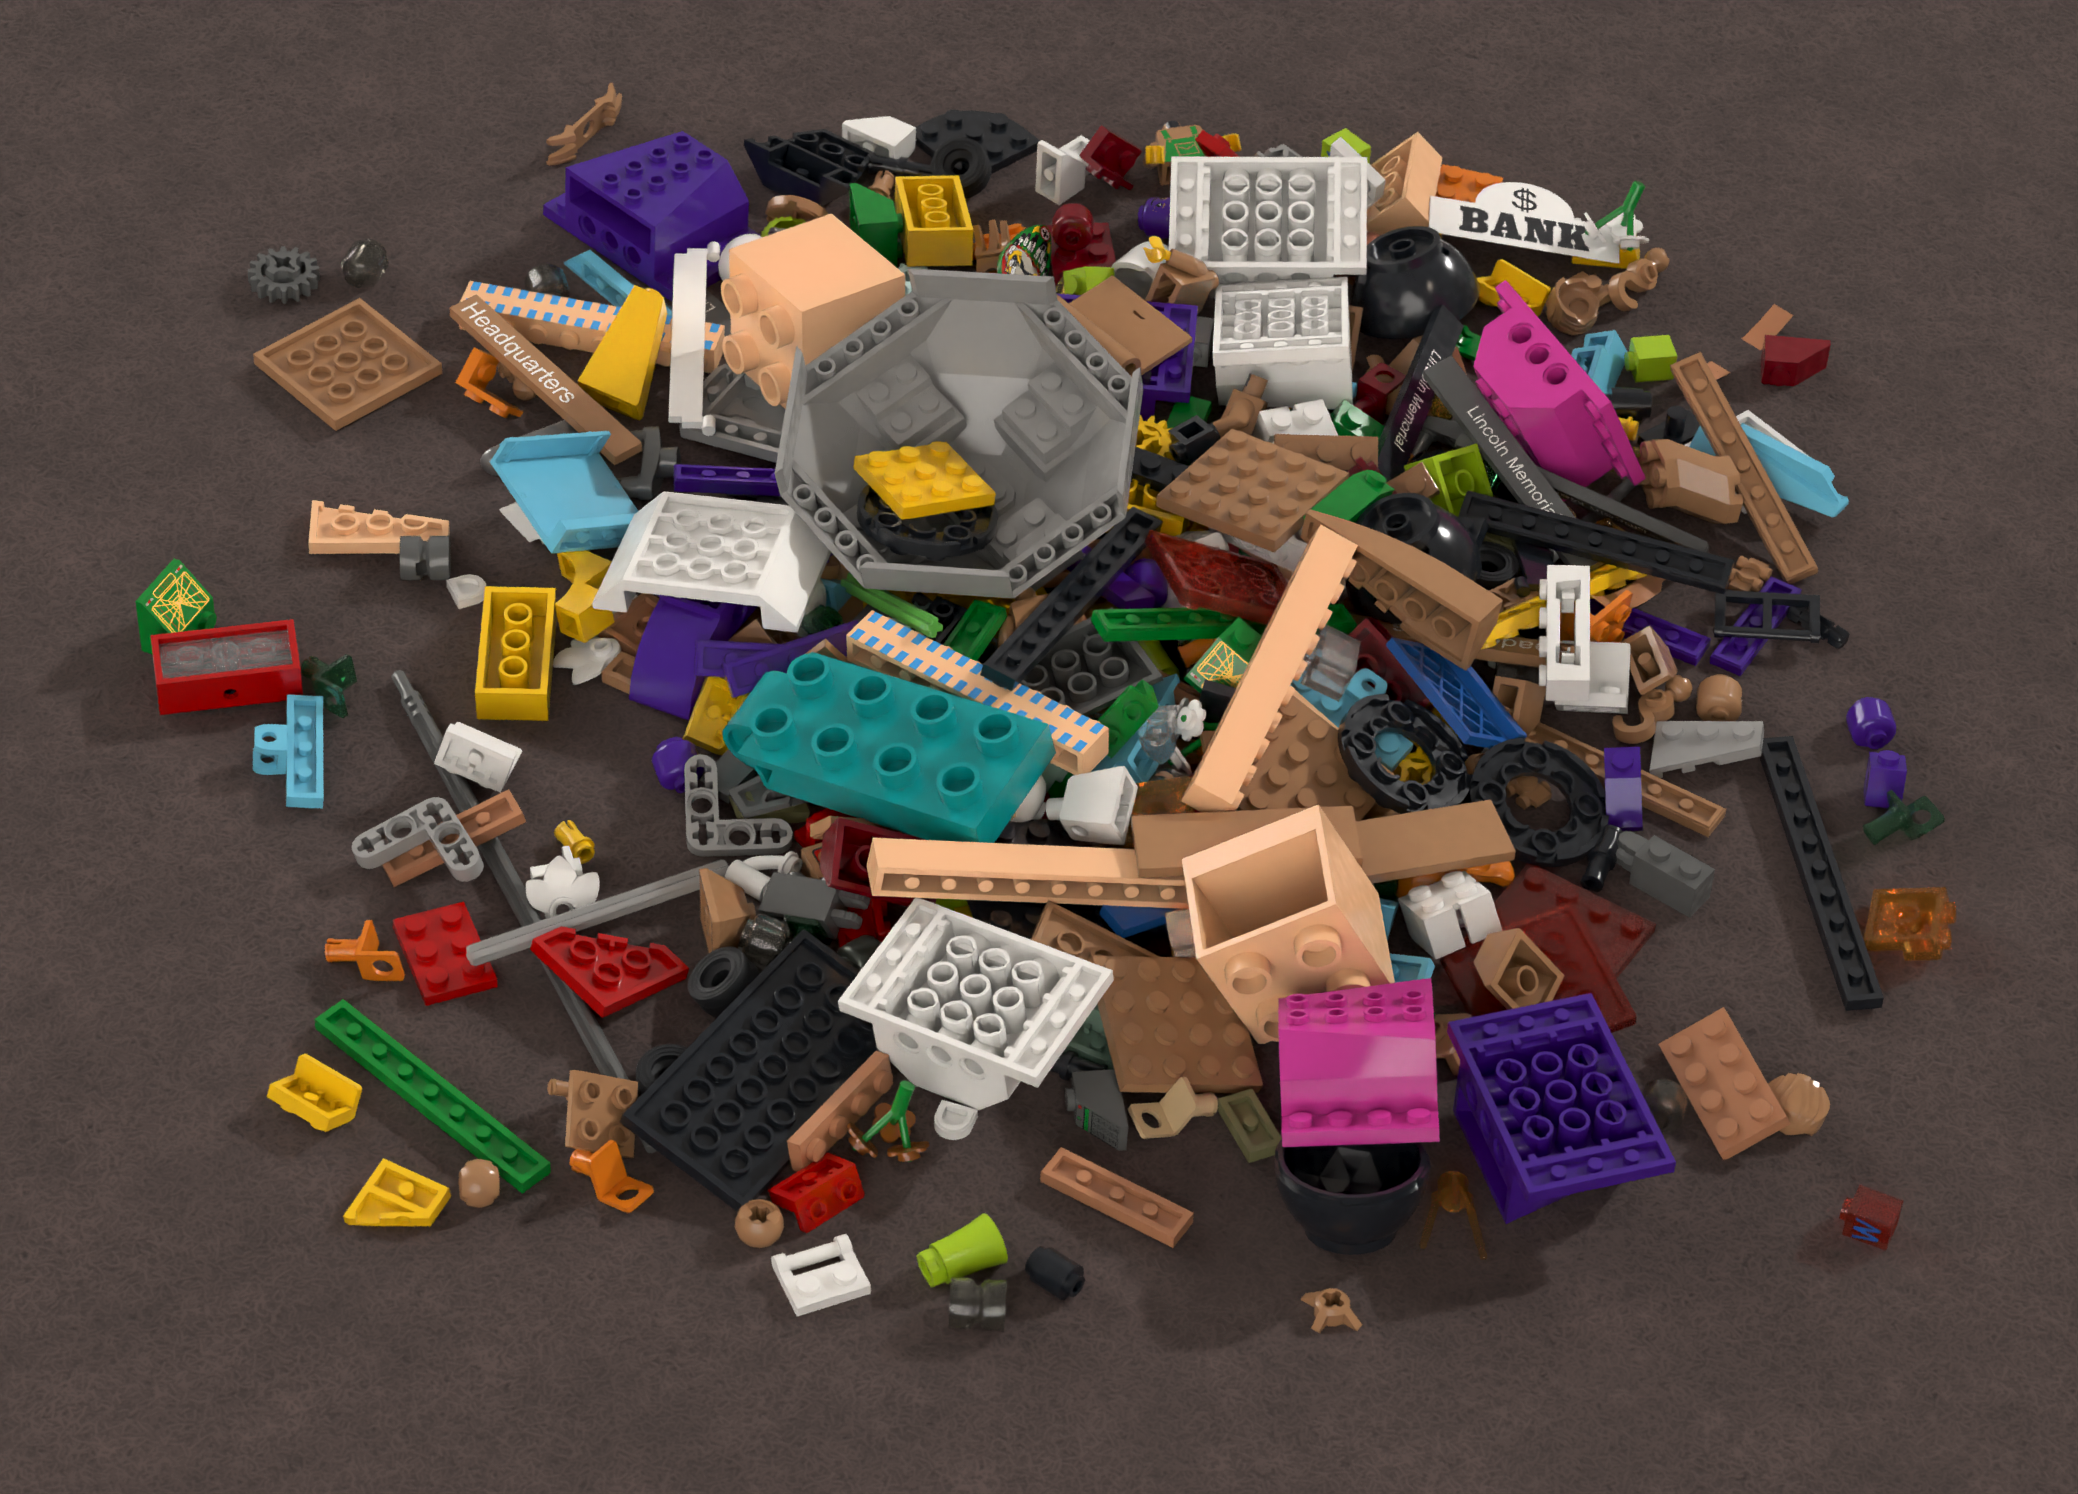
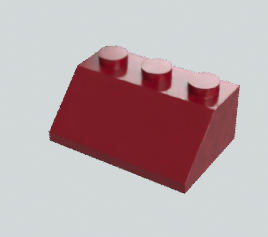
M1366 617L1316 665L1328 681L1342 692L1345 684L1358 671L1368 668L1387 682L1385 694L1389 695V700L1404 703L1408 699L1429 711L1434 708V705L1386 647V643L1393 636L1377 619ZM1366 681L1375 689V685L1372 682Z
M838 817L823 834L819 867L827 886L909 907L915 898L872 896L866 867L872 838L925 839ZM921 898L936 904V898Z

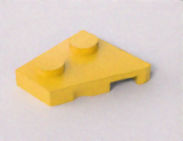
M383 1158L345 1212L343 1218L345 1223L349 1225L431 1226L450 1199V1189Z

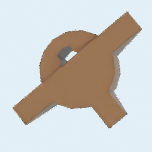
M1328 1288L1318 1292L1306 1293L1301 1298L1302 1301L1314 1307L1316 1319L1311 1329L1318 1333L1326 1325L1338 1326L1345 1324L1355 1331H1358L1362 1326V1323L1350 1308L1348 1295L1341 1290Z

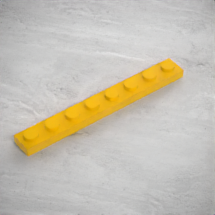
M1609 564L1590 572V595L1604 596L1605 589L1612 590L1626 585L1625 580L1639 579L1647 576V574ZM1536 596L1499 613L1497 623L1481 649L1497 645L1496 639H1508L1519 635L1518 629H1529L1539 626L1540 607H1546V600H1539V596Z

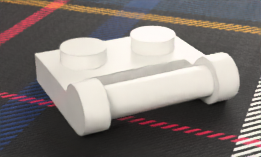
M847 1234L834 1237V1242L786 1256L784 1253L771 1257L772 1267L796 1316L871 1294V1285L853 1252L852 1244ZM838 1256L841 1262L795 1276L791 1272Z

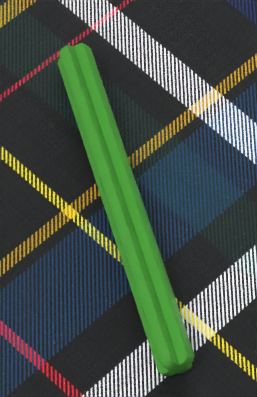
M848 573L846 579L841 580V586L846 588L848 594L927 637L935 638L937 632L943 630V624L938 622V617L887 590L864 589L851 573Z

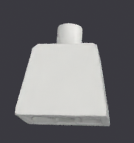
M1125 766L1074 775L1068 779L1063 798H1049L1047 800L1046 814L1049 820H1060L1069 836L1074 840L1124 845L1138 786Z

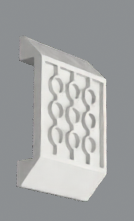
M663 491L634 514L592 605L593 609L627 612L636 592L642 594L758 606L761 609L763 629L797 633L831 551L789 505Z

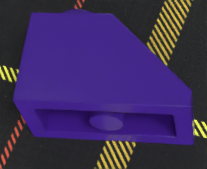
M1640 747L1604 748L1606 815H1609L1608 825L1616 826L1622 831H1643Z

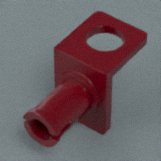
M1385 363L1377 364L1359 379L1356 402L1353 405L1383 425L1388 395L1403 384L1406 375ZM1380 374H1387L1394 380L1390 383H1382L1375 377Z

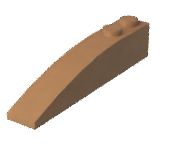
M1311 509L1306 512L1300 536L1302 540L1308 543L1321 524L1357 544L1358 546L1352 556V559L1357 562L1349 575L1348 581L1358 590L1364 587L1377 599L1375 605L1381 611L1386 613L1389 610L1400 619L1402 623L1399 627L1408 635L1465 671L1471 666L1497 623L1503 602L1501 598L1447 564L1411 545L1342 518Z

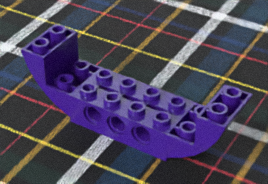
M659 595L660 599L649 618L637 650L631 675L629 700L689 721L705 679L702 676H694L695 640L728 641L758 606Z

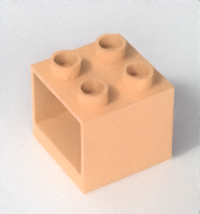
M832 213L729 249L730 278L723 280L721 284L722 299L731 315V335L725 336L722 343L725 360L734 373H745L759 385L764 398L770 405H781L786 409L796 346L802 351L806 366L905 296V274Z
M1319 804L1182 859L1196 958L1258 1044H1265L1270 1041L1279 1042L1278 998H1286L1292 994L1308 995L1395 983L1379 893Z

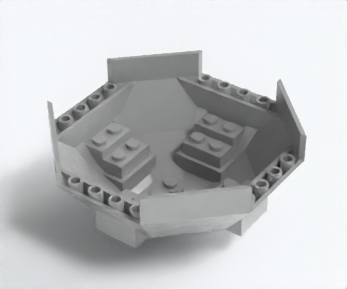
M908 268L912 291L806 366L803 353L796 346L774 473L780 496L864 589L1015 598L1029 587H1032L1035 592L1081 559L1084 547L1126 518L1143 395L1141 368L1139 367L1133 371L1131 377L1057 300L1054 277ZM935 441L947 442L996 492L994 505L998 512V520L994 538L982 550L962 556L946 557L943 561H931L923 556L912 554L898 555L891 552L889 547L870 537L858 522V498L863 488L868 484L853 469L855 456L869 454L872 451L897 450L904 446L929 445ZM954 512L902 520V524L906 527H909L910 523L913 524L915 529L920 531H930L933 528H937L936 533L944 532V528L949 525H959L961 523Z

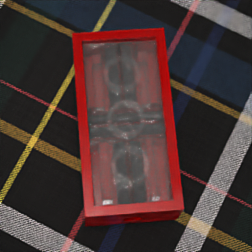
M293 619L150 635L160 715L286 701L287 695H303L301 667Z

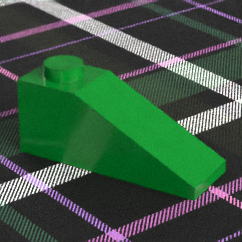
M1365 470L1350 476L1311 508V510L1357 523L1359 516L1372 503L1392 495L1395 489L1386 483V478L1380 473L1373 470Z

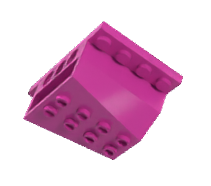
M1506 280L1496 286L1495 289L1500 298L1497 306L1502 315L1484 326L1473 365L1478 378L1475 383L1484 395L1485 400L1536 466L1583 487H1587L1611 469H1614L1621 479L1627 476L1634 486L1645 480L1646 477L1612 402Z
M1431 978L1308 995L1292 994L1286 998H1278L1282 1147L1440 1142L1436 1037Z

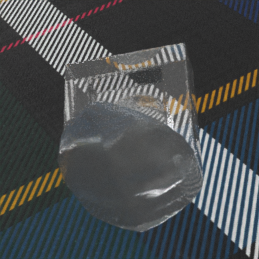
M1177 705L1159 706L1138 730L1143 751L1152 760L1161 765L1170 759L1176 749Z

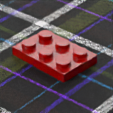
M464 901L392 920L393 929L425 1006L498 987L497 977L490 962L479 966H472L466 957V947L481 940Z

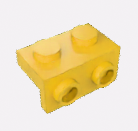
M1503 259L1497 261L1491 276L1477 278L1480 286L1479 300L1489 306H1497L1500 298L1495 287L1506 280L1537 317L1541 315L1551 291L1550 287Z
M705 677L683 740H688L694 745L712 753L723 755L728 748L723 740L722 731L750 693L732 698L726 680L720 677Z
M302 1054L298 1057L294 1074L270 1084L267 1098L279 1104L283 1110L294 1113L310 1122L313 1128L327 1132L350 1122L355 1117L362 1087L308 1054Z

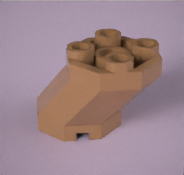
M1668 439L1641 442L1639 464L1646 479L1638 485H1642L1649 508L1670 507L1714 524L1738 522L1743 499L1742 494H1735L1734 485L1741 484L1740 474L1730 455L1712 456Z

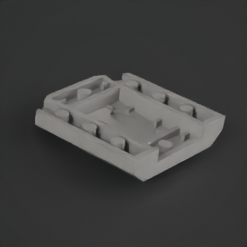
M725 363L717 367L703 382V417L712 415L716 418L715 434L706 436L702 433V429L682 428V423H680L681 438L776 463L786 409L781 405H770L764 398L759 385L745 373H734L728 364Z

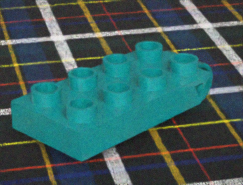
M814 652L801 655L793 660L788 667L787 673L779 671L766 672L722 731L723 740L727 748L737 759L757 771L763 785L767 789L853 817L864 818L869 822L925 840L995 843L1056 754L1049 724Z

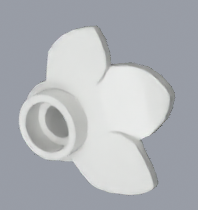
M595 636L586 643L574 639L571 641L570 648H565L555 656L553 667L573 668L572 683L577 685L600 675L621 652V646L613 638H598Z
M556 856L548 864L544 873V880L532 879L526 881V896L531 906L544 912L547 919L557 915L556 909L559 905H567L570 911L594 903L600 887L599 876L597 872L576 876V872L571 864L562 856Z

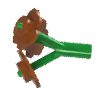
M901 1081L892 1105L880 1103L876 1106L874 1111L876 1118L872 1122V1127L865 1134L853 1123L849 1122L847 1124L848 1132L851 1135L848 1141L854 1151H857L862 1156L869 1153L873 1158H876L879 1151L870 1139L880 1131L882 1140L887 1143L895 1142L898 1137L902 1139V1145L887 1148L888 1157L897 1156L900 1162H912L921 1157L920 1152L926 1151L930 1145L928 1141L910 1142V1128L916 1122L915 1115L907 1110L915 1089L913 1083Z

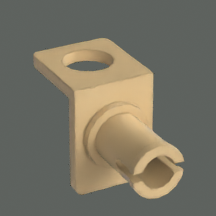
M1180 1077L1160 1102L1131 1104L1128 1112L1141 1138L1172 1137L1178 1135L1192 1117L1214 1116L1213 1113H1216L1218 1109V1101L1212 1092L1195 1094L1188 1078ZM1142 1113L1153 1115L1159 1123V1128L1148 1126L1143 1121Z

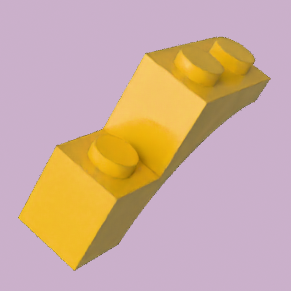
M586 550L557 553L561 574L573 583L568 592L554 604L560 632L586 643L615 622L612 611L593 609L592 605L612 561Z

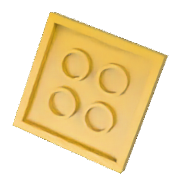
M935 441L923 446H904L897 450L884 452L872 451L869 454L855 456L853 469L901 520L991 506L995 502L996 492L947 442Z

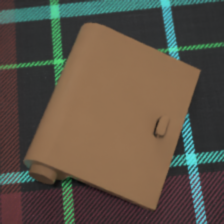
M1113 275L1070 303L1057 295V300L1131 377L1133 371L1139 367L1141 368V375H1143L1192 343V337Z

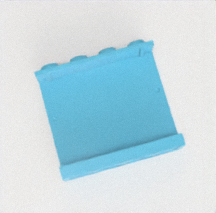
M609 431L505 438L499 444L500 447L490 461L551 554L619 547L634 514L638 512L636 506L599 454L611 436Z

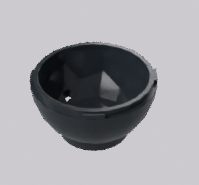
M1410 226L1382 234L1367 245L1366 275H1356L1351 306L1363 307L1360 326L1361 333L1376 338L1406 339L1422 336L1433 310L1441 304L1458 320L1462 319L1476 304L1480 293V286L1467 259L1456 248L1441 240L1438 231L1424 226Z
M1416 493L1393 494L1372 503L1359 516L1356 524L1386 534L1424 553L1428 551V555L1447 564L1474 582L1479 579L1482 569L1481 555L1472 534L1457 516L1435 505L1429 498ZM1349 577L1347 578L1345 584L1349 600L1356 609L1380 621L1389 622L1390 624L1402 623L1391 611L1388 610L1386 613L1381 611L1375 605L1377 599L1364 587L1358 590L1348 581Z
M1281 1139L1276 1147L1274 1157L1276 1181L1281 1198L1294 1219L1304 1227L1308 1239L1326 1251L1346 1255L1372 1253L1386 1247L1394 1240L1397 1230L1406 1224L1419 1207L1428 1184L1431 1168L1429 1156L1420 1142L1282 1147Z

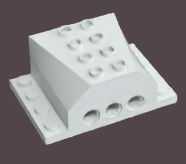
M1171 157L1169 251L1175 249L1200 259L1206 264L1208 270H1213L1217 274L1219 284L1330 278L1333 275H1366L1367 157ZM1216 288L1210 291L1209 296L1215 298Z
M1330 277L1218 284L1215 294L1213 366H1215L1219 405L1227 406L1234 389L1242 392L1249 373L1268 380L1261 400L1268 402L1267 407L1288 406L1292 408L1296 403L1300 404L1323 399L1327 409H1336L1344 399L1353 405L1348 278Z
M915 898L840 997L838 1004L840 1011L872 1023L877 1049L882 1053L888 1054L890 1062L915 1086L971 1108L981 1110L1007 1100L1021 1081L1038 1088L1112 984L1114 978L1113 970L924 899Z

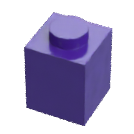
M1883 750L1879 753L1869 752L1864 782L1865 806L1901 810L1907 775L1906 758L1904 755H1899L1890 750Z

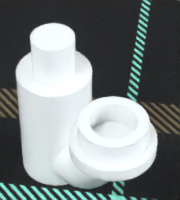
M789 851L785 856L763 855L751 857L743 862L735 860L728 867L725 879L742 887L746 894L762 902L771 878L759 870L778 869V873H799L802 867V859L798 858L797 853Z

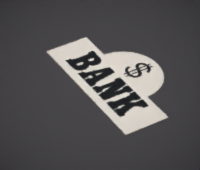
M1517 182L1498 183L1483 189L1477 195L1475 203L1430 196L1429 228L1435 229L1439 234L1619 264V244H1614L1612 241L1611 229L1607 228L1606 225L1598 229L1606 240L1604 244L1599 237L1593 240L1590 235L1585 234L1586 229L1583 225L1585 222L1574 220L1573 211L1569 205L1559 196L1544 188Z

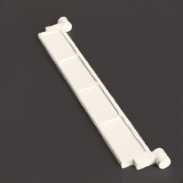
M710 242L707 245V249L687 248V254H674L668 420L669 423H682V428L702 429V433L706 436H712L716 432V418L712 415L703 417L707 260L716 262L720 259V244L717 242Z

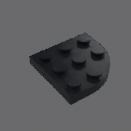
M953 109L916 126V146L932 158L938 147L950 139L965 137L976 141L982 146L990 160L991 174L1036 152L1038 142H1040L1029 131L1002 113L973 110L959 111ZM966 161L957 163L954 166L953 173L956 175L966 173L969 169V163Z

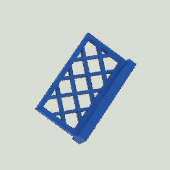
M1393 637L1386 643V647L1464 744L1490 749L1494 745L1509 739L1527 737V734L1471 666L1465 671L1422 643Z

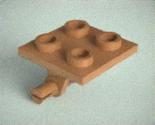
M579 1070L570 1071L569 1082L556 1079L549 1081L548 1093L550 1095L563 1096L568 1101L565 1147L596 1152L609 1140H614L617 1142L621 1157L634 1158L635 1134L622 1125L620 1120L622 1114L637 1100L638 1082Z

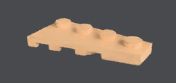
M312 500L308 542L309 554L400 553V536H421L423 541H427L430 536H449V520L405 514L401 519L393 518L388 514V511L374 509L372 514L355 512L354 506L340 504L338 509L324 507V502Z

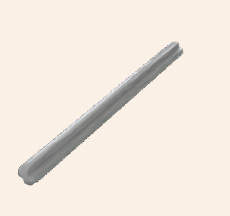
M721 859L470 944L466 947V957L472 966H479L531 948L532 939L560 926L574 928L578 932L700 890L699 869L707 868L725 878L729 865L725 860Z

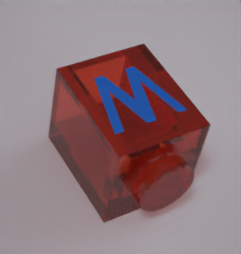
M1859 1185L1854 1198L1846 1197L1839 1216V1219L1845 1221L1842 1235L1886 1251L1898 1226L1904 1201Z

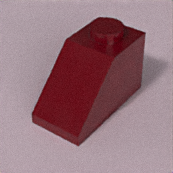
M1765 335L1761 354V384L1796 386L1827 367L1831 340Z

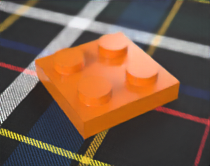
M1442 164L1436 197L1475 203L1477 195L1483 189L1494 184L1503 183V177Z

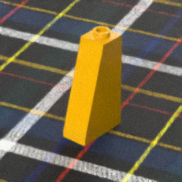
M634 285L577 381L579 387L598 404L639 421L644 416L668 314L664 297L659 292L651 288L643 289Z

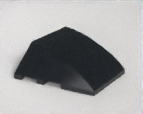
M825 129L793 133L792 139L785 140L776 135L768 136V141L758 143L753 138L744 139L743 144L764 187L781 195H794L809 199L821 207L847 194L850 190V183H855L872 162L870 161L871 155L875 154V152Z

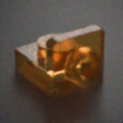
M1189 907L1166 911L1165 918L1172 957H1185L1197 960Z

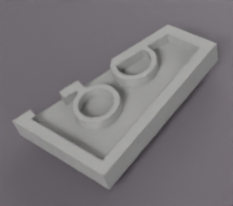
M1657 721L1649 770L1650 774L1663 778V772L1681 769L1682 773L1695 771V765L1708 762L1723 765L1760 757L1764 738L1763 721Z

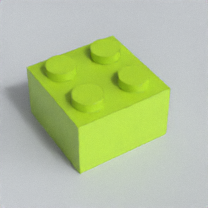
M1477 443L1404 465V469L1407 471L1422 462L1440 491V494L1430 500L1435 505L1446 509L1457 517L1459 516L1467 490L1493 497Z

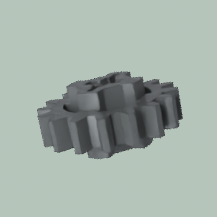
M281 246L279 252H275L270 248L268 249V255L259 253L257 254V261H250L248 281L251 291H258V298L262 299L269 296L270 303H273L276 299H281L282 303L286 304L289 298H293V300L298 302L300 301V295L311 296V289L318 288L320 271L319 266H317V259H310L308 251L299 254L297 247L292 249V251H286V247Z

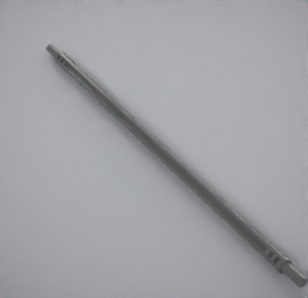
M402 670L395 671L391 678L401 695L400 702L434 763L444 737L421 694L413 689L405 672ZM434 764L460 813L479 804L465 777L450 773L445 768ZM498 837L479 845L480 851L521 927L541 921L542 918L537 909L533 908L529 903L526 889ZM540 960L600 1074L629 1080L589 1005ZM639 1138L647 1153L657 1151Z

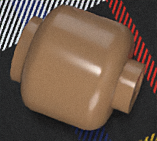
M1723 674L1713 675L1704 679L1697 689L1696 711L1699 718L1704 721L1738 720L1742 712L1743 699L1740 684L1733 678Z

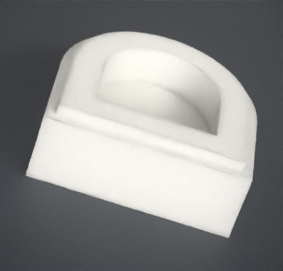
M467 574L446 580L447 588L458 609L476 605L484 600L486 583L481 577Z
M941 1100L935 1113L934 1128L945 1139H962L971 1132L978 1117V1110Z

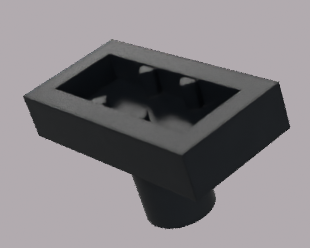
M1672 406L1667 410L1666 421L1638 434L1637 443L1641 445V442L1648 440L1668 439L1685 445L1693 440L1700 424L1695 415L1689 410L1680 406Z

